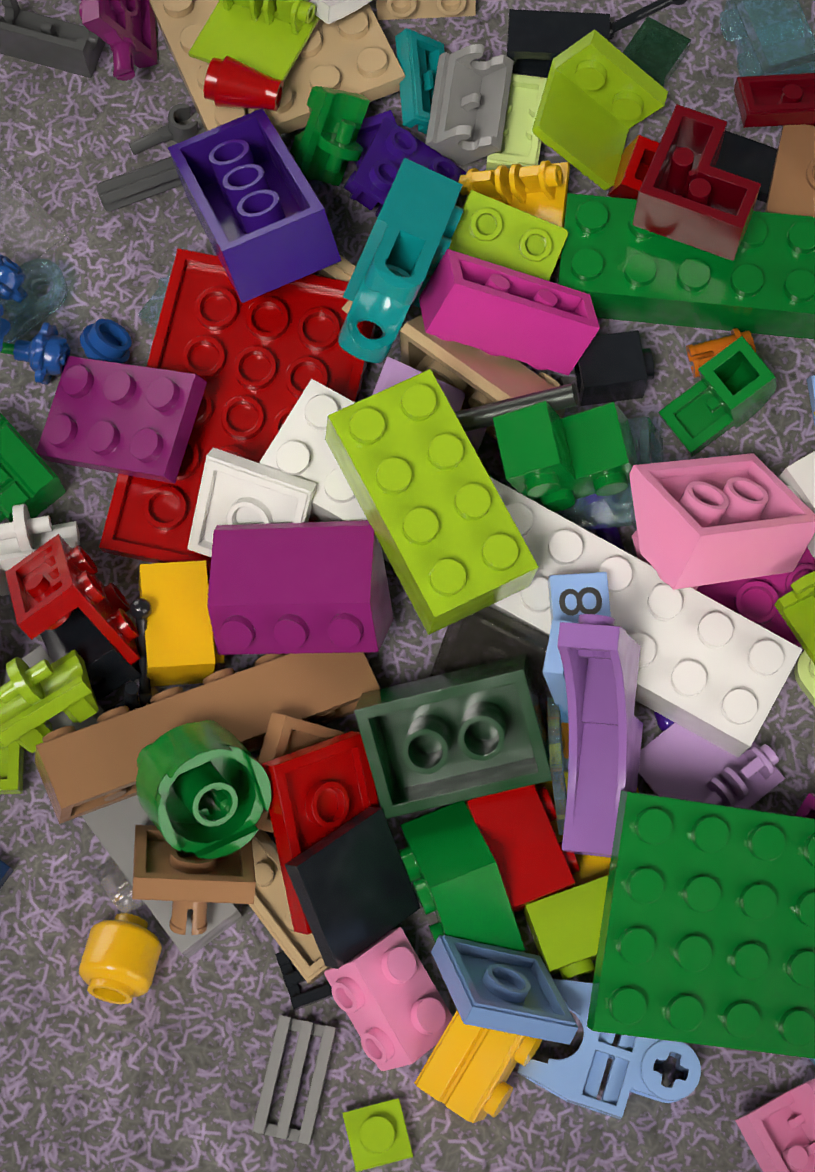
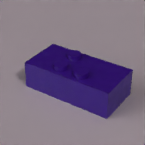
M263 109L256 110L168 147L185 194L242 303L342 261L324 207Z

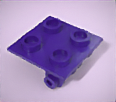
M384 117L357 171H353L343 188L351 193L349 197L351 200H356L369 210H372L379 202L380 205L375 213V216L378 217L404 158L456 182L459 181L460 175L467 174V172L414 137L409 131Z

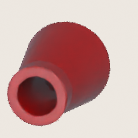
M228 55L224 60L214 57L208 66L205 77L204 98L214 101L216 107L256 108L277 111L283 95L284 81L272 78Z

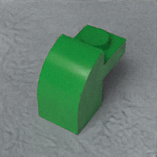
M743 336L739 337L698 368L701 380L658 412L661 419L691 457L695 456L733 426L737 429L747 422L767 403L777 388L776 377Z

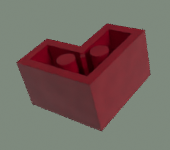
M676 104L639 190L633 226L734 261L752 217L761 183L715 168L727 121Z

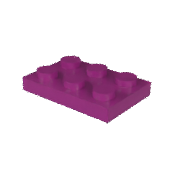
M68 356L36 453L41 458L55 463L175 484L207 382L192 373Z

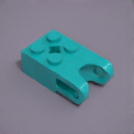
M407 158L403 159L343 295L344 298L353 301L338 339L340 347L346 352L371 363H381L388 356L411 304L420 308L419 297L430 279L426 275L432 276L446 250L450 247L451 237L464 211L463 208L455 205L463 184ZM366 320L378 325L383 332L381 338L375 340L363 336L357 328L358 322Z

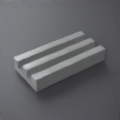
M279 1015L252 1132L311 1145L337 1031L335 1027L323 1026ZM289 1031L299 1032L278 1125L268 1123ZM312 1035L322 1039L301 1130L291 1129L290 1125Z

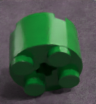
M203 720L177 726L164 733L154 743L145 746L138 755V772L136 777L138 800L148 817L171 847L180 852L182 850L195 854L198 858L215 859L239 850L251 841L259 830L256 824L263 810L265 809L268 812L271 803L269 778L264 768L242 743L217 722Z

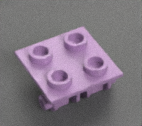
M677 723L672 724L640 751L638 774L657 796L749 809L785 779L775 767V764L779 762V758L768 745L764 744L759 748L753 741L751 747L737 758Z

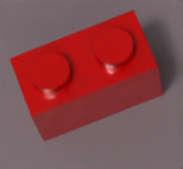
M529 785L467 801L466 806L497 863L513 914L524 910L526 904L574 887L575 881L572 875L580 872L575 854L563 851L562 842H558L550 822L557 819V813L545 787L536 790L535 785Z

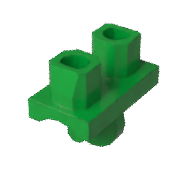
M322 86L312 87L306 104L311 113L305 131L295 136L290 150L306 180H318L330 185L340 186L348 161L360 160L363 147L356 142L370 103V100L364 95Z

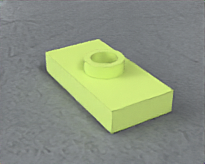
M512 74L501 151L487 156L486 170H495L500 165H506L507 168H510L512 164H521L522 167L539 164L542 141L533 134L532 128L547 78Z

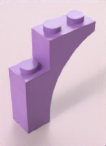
M595 614L579 615L578 623L560 622L557 645L566 682L569 724L568 784L562 850L574 854L611 858L621 790L637 791L643 722L634 716L641 646L625 632L626 629L614 626V618Z

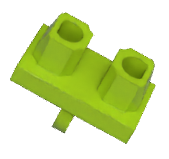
M75 649L52 664L43 659L30 668L19 657L6 663V670L10 681L0 687V743L6 747L16 741L27 751L34 753L36 745L43 743L42 738L53 731L52 723L49 721L53 716L63 711L73 723H81L97 713L99 708L95 693L90 686L85 662Z

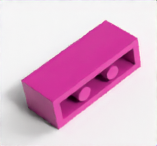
M450 249L446 250L419 297L425 333L435 335L445 341H455L481 349L493 356H505L525 362L538 370L548 369L568 376L600 329L590 294Z

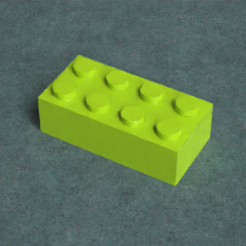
M431 369L328 415L325 440L428 635L530 586L539 567Z

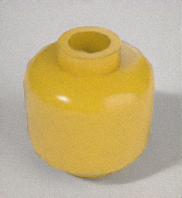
M119 913L115 915L114 920H103L93 925L79 966V975L89 985L87 989L89 994L105 1002L129 1004L133 997H139L149 991L162 945L158 937L147 929L148 922L133 914Z

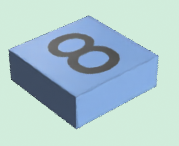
M607 572L549 575L548 589L551 624L552 620L578 623L579 615L581 614L611 617Z

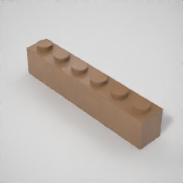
M364 652L265 654L254 662V667L235 673L233 668L222 669L206 677L203 680L204 685L183 692L181 687H173L153 696L150 700L151 704L132 711H130L128 706L117 707L100 715L97 718L98 723L79 730H76L75 726L72 725L65 726L46 734L42 738L43 743L36 745L35 764L59 824L136 796L137 758L139 753L145 746L154 743L164 733L177 726L203 720H213L230 731L249 752L261 749L263 746L272 712L320 726L354 714V709L362 693L380 689Z

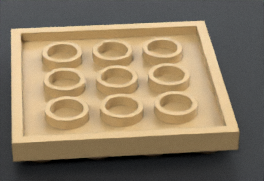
M149 0L158 26L205 130H211L259 110L256 108L216 107L214 101L204 98V82L210 63L190 57L188 52L219 0ZM369 3L330 24L319 19L284 81L283 95L278 110L263 109L279 135L306 127L311 113L306 104L312 87L322 86L362 94L370 102L400 91L399 83L406 76Z

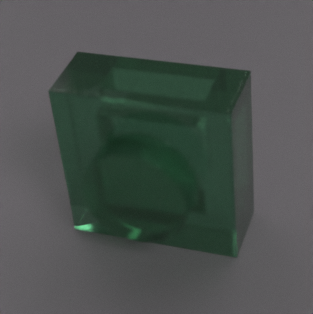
M647 16L622 53L664 87L689 51L691 39Z

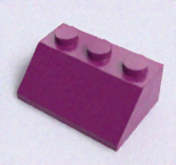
M368 520L217 525L214 529L207 607L218 655L379 652L394 618L382 546Z

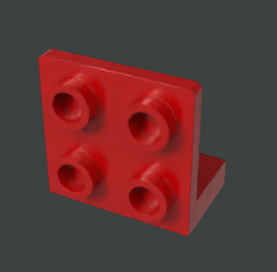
M57 534L5 572L17 625L31 640L45 630H53L61 626L69 618L71 612L79 607L130 665L140 659L134 640L139 634L135 624L126 614L130 610L127 599L115 584L111 582L104 586L95 576L98 569L91 557L80 545L71 549L64 539Z

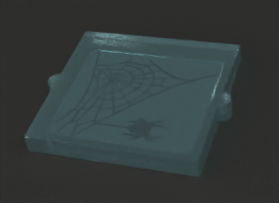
M547 697L550 771L559 835H563L567 803L568 766L561 710L559 704H555L553 697Z

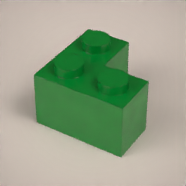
M543 401L493 417L506 480L522 495L553 512L566 510L575 504L576 499L592 494L610 496L623 492L628 488V483H630L629 473L633 465H639L628 419L615 402L561 418L547 401Z
M456 802L401 824L400 826L408 847L398 851L409 880L413 882L425 915L435 912L438 922L428 926L434 943H436L439 935H446L515 951H524L523 941L497 863L465 802Z

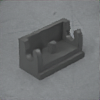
M2 0L5 14L4 18L0 15V54L92 78L105 46V41L84 26L21 10L17 0Z

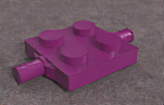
M81 0L79 13L82 24L110 45V49L113 52V76L116 79L122 81L133 79L135 77L134 65L138 68H147L157 64L155 15L149 0Z

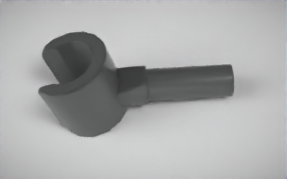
M187 104L173 106L168 114L167 125L129 143L133 155L171 139L176 143H180L196 136L197 121L191 122L188 125L178 124V122L190 118L191 107Z

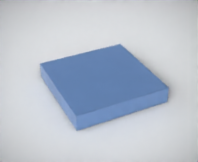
M446 935L438 936L431 953L464 1024L570 1045L578 1030V1026L541 956Z

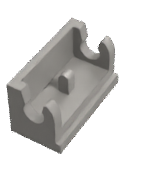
M482 44L469 45L451 54L445 52L439 55L425 144L459 165H466L501 151L514 61L506 55L495 56L488 61L476 60L483 56L484 45Z

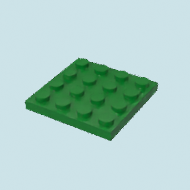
M621 790L587 1027L596 1032L815 1059V819Z

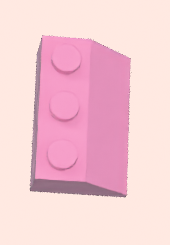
M754 453L633 465L629 473L640 554L657 571L660 579L670 585L673 590L794 572L815 533V513Z

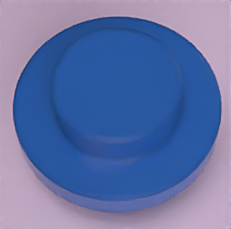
M99 319L95 324L87 325L80 334V343L88 359L125 364L129 359V348L132 345V340L128 332L118 323L109 319Z

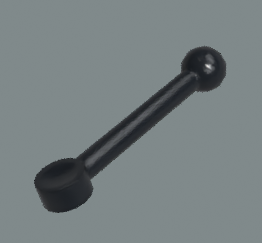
M657 0L612 23L610 22L609 41L614 37L615 32L671 4L682 5L687 0Z
M137 598L130 605V613L136 618V630L139 634L137 637V649L140 655L138 669L142 675L139 678L140 707L151 704L150 700L152 698L150 678H147L145 644L147 617L152 612V606L145 598Z

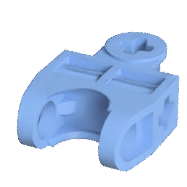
M553 979L568 1009L582 1023L584 1031L582 1043L579 1049L567 1058H549L548 1063L531 1059L525 1067L519 1064L518 1074L566 1102L619 1120L623 1117L630 1092L658 1102L673 1103L685 1098L695 1090L700 1080L701 1066L696 1053L691 1047L683 1042L620 1035L617 1046H612L615 1034L596 1032L587 1027L593 983ZM668 1056H672L677 1059L676 1069L683 1072L684 1077L683 1080L676 1079L669 1087L661 1085L662 1074L653 1070L654 1063L662 1064ZM609 1058L612 1059V1063L600 1101L596 1098Z

